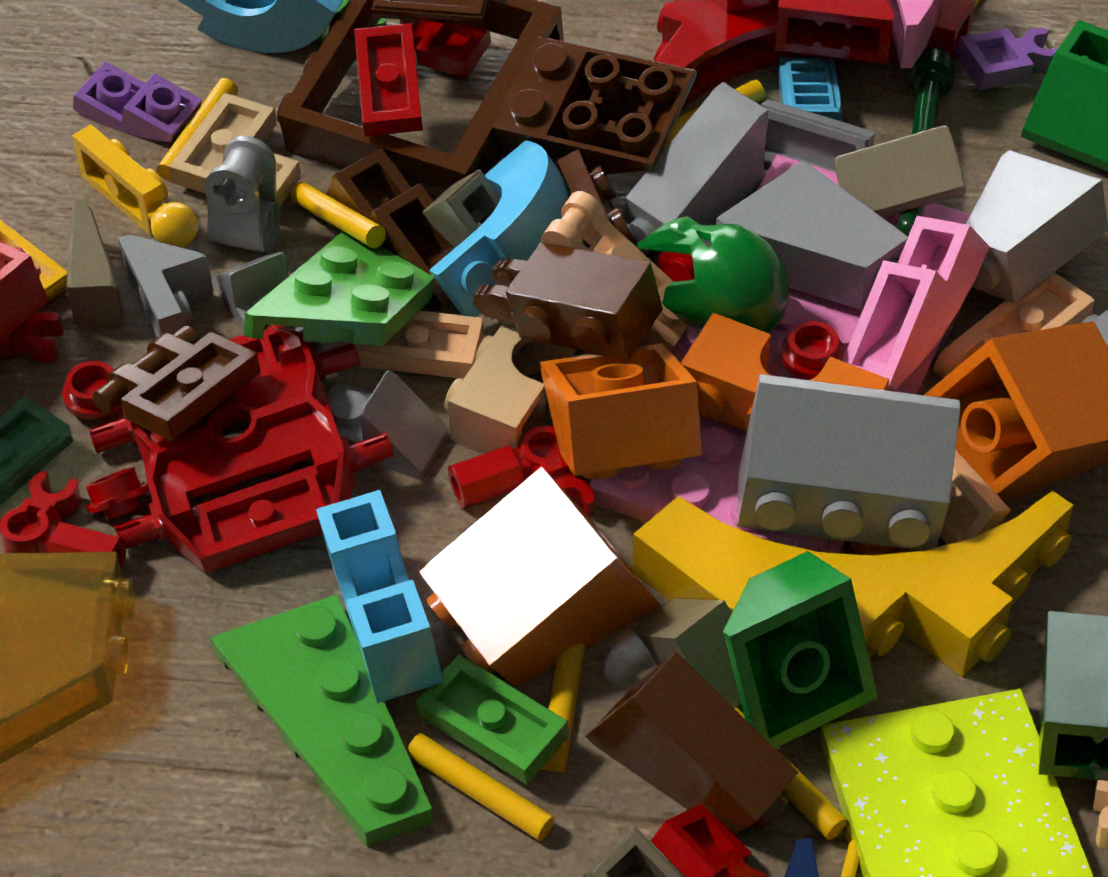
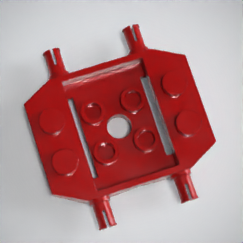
M271 325L264 331V339L249 338L243 335L228 339L257 352L261 373L173 441L163 438L125 418L93 429L90 428V437L97 454L134 442V444H138L145 465L146 479L153 501L149 503L151 514L114 525L117 537L125 541L126 550L158 538L161 540L168 539L170 545L204 573H209L322 534L316 509L350 499L355 483L353 474L359 473L358 469L395 458L386 432L349 445L347 436L340 438L321 381L325 380L327 375L361 365L354 344L346 342L317 352L314 343L308 345L307 341H303V333L283 326ZM244 422L250 424L248 429L237 437H221L222 431L233 423ZM311 457L314 460L315 465L192 507L190 505L189 499L204 494L220 495L229 491L234 484L265 473H285L293 468L297 462Z

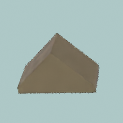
M674 598L626 635V643L654 668L677 651L733 708L743 709L723 630L732 614L725 600Z

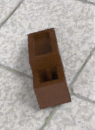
M382 148L377 149L333 175L327 195L382 226L386 231V238L381 246L410 262L412 265L433 276L429 270L455 249L422 213L434 202L421 183L411 188ZM434 278L432 300L429 302L441 310L451 304L452 301Z

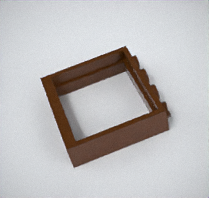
M349 0L344 10L337 12L332 18L328 35L319 50L312 52L307 58L303 75L292 93L285 94L279 104L277 122L280 123L286 151L344 169L377 149L382 148L411 188L421 183L430 197L435 199L453 184L479 169L485 175L497 165L502 156L492 126L536 36L564 41L560 6L540 0H488L484 22L481 25L489 26L490 32L517 39V42L452 154L388 134L365 137L363 126L322 114L357 57L354 29L375 27L381 18L372 14L371 9L374 0Z

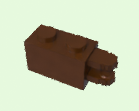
M540 242L527 261L505 259L504 257L501 260L499 259L492 268L493 273L491 276L496 285L493 286L491 283L489 285L485 283L483 286L480 285L473 294L475 297L472 302L480 314L485 315L486 318L489 317L492 320L495 318L500 322L516 325L520 338L630 360L663 310L651 262Z

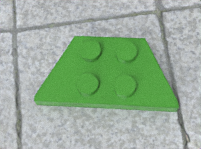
M342 231L245 313L243 336L264 339V331L271 325L303 327V341L325 343L344 341L359 345L384 346L432 300L434 277L383 246L370 248Z

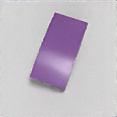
M105 61L75 93L73 110L107 127L130 135L155 141L171 142L200 108L202 99L155 73L144 83Z

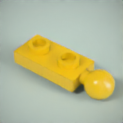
M91 124L72 135L83 179L146 233L154 236L156 241L181 248L193 242L198 233L196 214L183 203L165 202V199L168 198L166 185L153 169L148 168L145 170L130 157L120 141L117 139L109 140Z

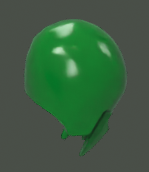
M686 216L662 225L654 230L651 235L637 243L638 249L689 254L692 256L694 279L671 282L665 289L662 304L682 322L701 332L713 313L771 335L783 319L789 298L787 272L780 256L766 240L752 230L739 224L700 225ZM701 239L711 242L712 246L708 247Z

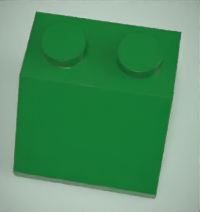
M809 551L749 578L723 630L745 720L774 748L878 698L851 578Z

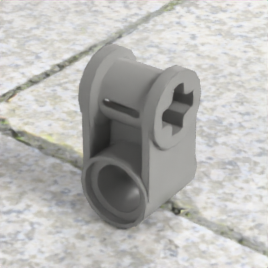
M238 136L233 138L224 149L223 164L215 167L205 180L204 188L208 210L207 236L211 243L267 254L275 246L281 223V209L277 198L276 159L269 146L260 139L252 136Z

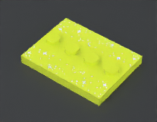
M1021 688L821 726L819 742L843 816L848 820L863 877H1093L1055 776L1038 774L1040 737Z

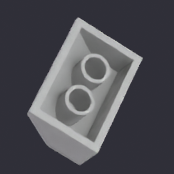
M759 374L738 473L737 527L920 551L936 548L950 502L960 416V400Z

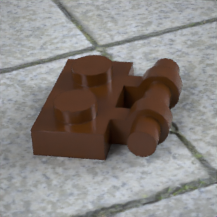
M184 326L173 335L165 333L156 338L148 345L147 354L132 365L123 363L111 371L106 377L107 383L93 393V400L96 406L107 414L122 404L125 419L173 441L261 373L257 352L213 332H210L200 340L193 328Z

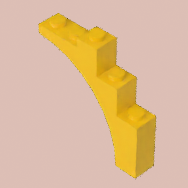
M1052 490L1016 518L974 538L925 551L872 556L817 552L768 541L723 523L678 496L633 534L632 570L643 582L669 602L674 598L725 600L732 613L749 578L809 551L851 578L869 658L874 653L879 656L885 655L893 648L903 633L963 677L981 659L987 663L992 661L1005 647L1011 635V629L1007 627L1011 605L1024 593L1031 580V575L1042 564L1048 568L1055 565L1066 552L1071 542L1072 536L1067 533L1074 505Z

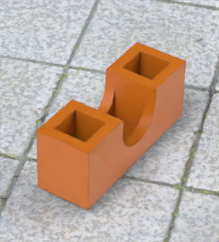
M716 313L711 315L681 362L697 381L700 417L715 419L747 432L759 374L769 375L768 363L771 334ZM829 357L821 372L810 381L888 391L890 379Z

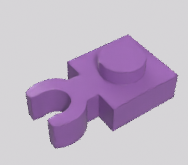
M1005 28L960 36L954 54L979 90L1027 82L1032 71L1046 73L1058 47L1043 49L1049 34L1046 28H1032L1026 31L1021 38H1015L1010 30Z

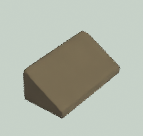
M948 126L936 127L834 158L839 186L881 217L966 193L959 156Z

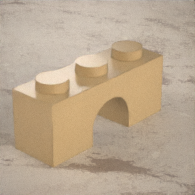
M503 322L494 336L488 335L483 339L477 350L474 365L464 379L460 377L455 379L447 392L444 410L446 413H449L450 441L481 454L510 445L512 449L521 446L522 437L528 430L536 426L546 425V391L544 383L527 376L541 373L540 362L572 357L576 349L548 343H537L520 338L516 325Z

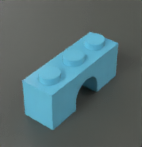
M377 490L316 509L331 565L377 703L444 683L431 628L414 581L408 578L397 535L381 491Z

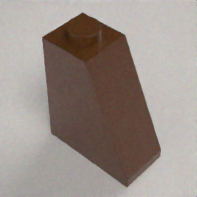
M677 651L629 689L585 736L595 747L687 810L703 803L734 835L752 824L759 831L767 827L787 806L789 800L782 794V791L799 773Z

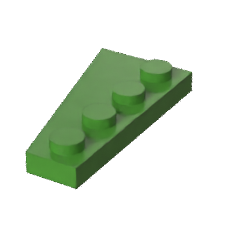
M337 594L210 637L213 654L225 668L229 667L242 683L243 691L258 710L262 709L280 732V738L295 757L300 756L316 777L317 785L366 847L433 823L432 807L385 701L380 703L376 701L354 631Z

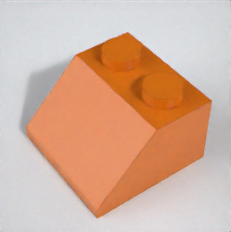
M664 343L640 346L636 349L630 360L601 354H588L540 362L541 375L560 454L574 476L582 475L589 479H605L617 475L621 468L645 465L653 469H667L681 464L683 458L702 456L697 381Z

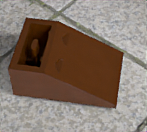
M536 36L492 129L503 158L525 140L540 145L547 152L563 177L564 175L557 160L577 149L591 170L599 165L602 166L606 174L654 170L697 77V73L693 69Z

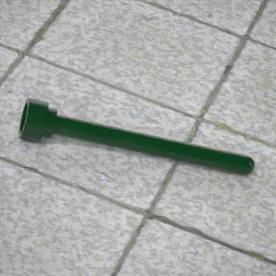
M939 48L924 49L914 66L910 68L909 84L917 94L911 135L936 128L940 97L949 92L953 86L956 64L953 57L945 50ZM925 205L900 212L897 229L906 236H909L916 217H923Z

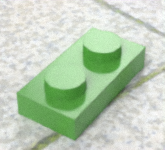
M460 654L442 672L444 683L429 687L416 701L420 718L526 785L570 736L566 719Z

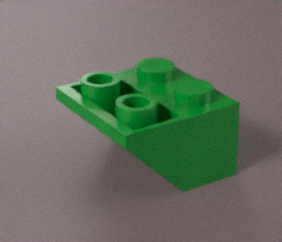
M1078 19L1054 53L1022 129L1021 137L1108 171V30Z

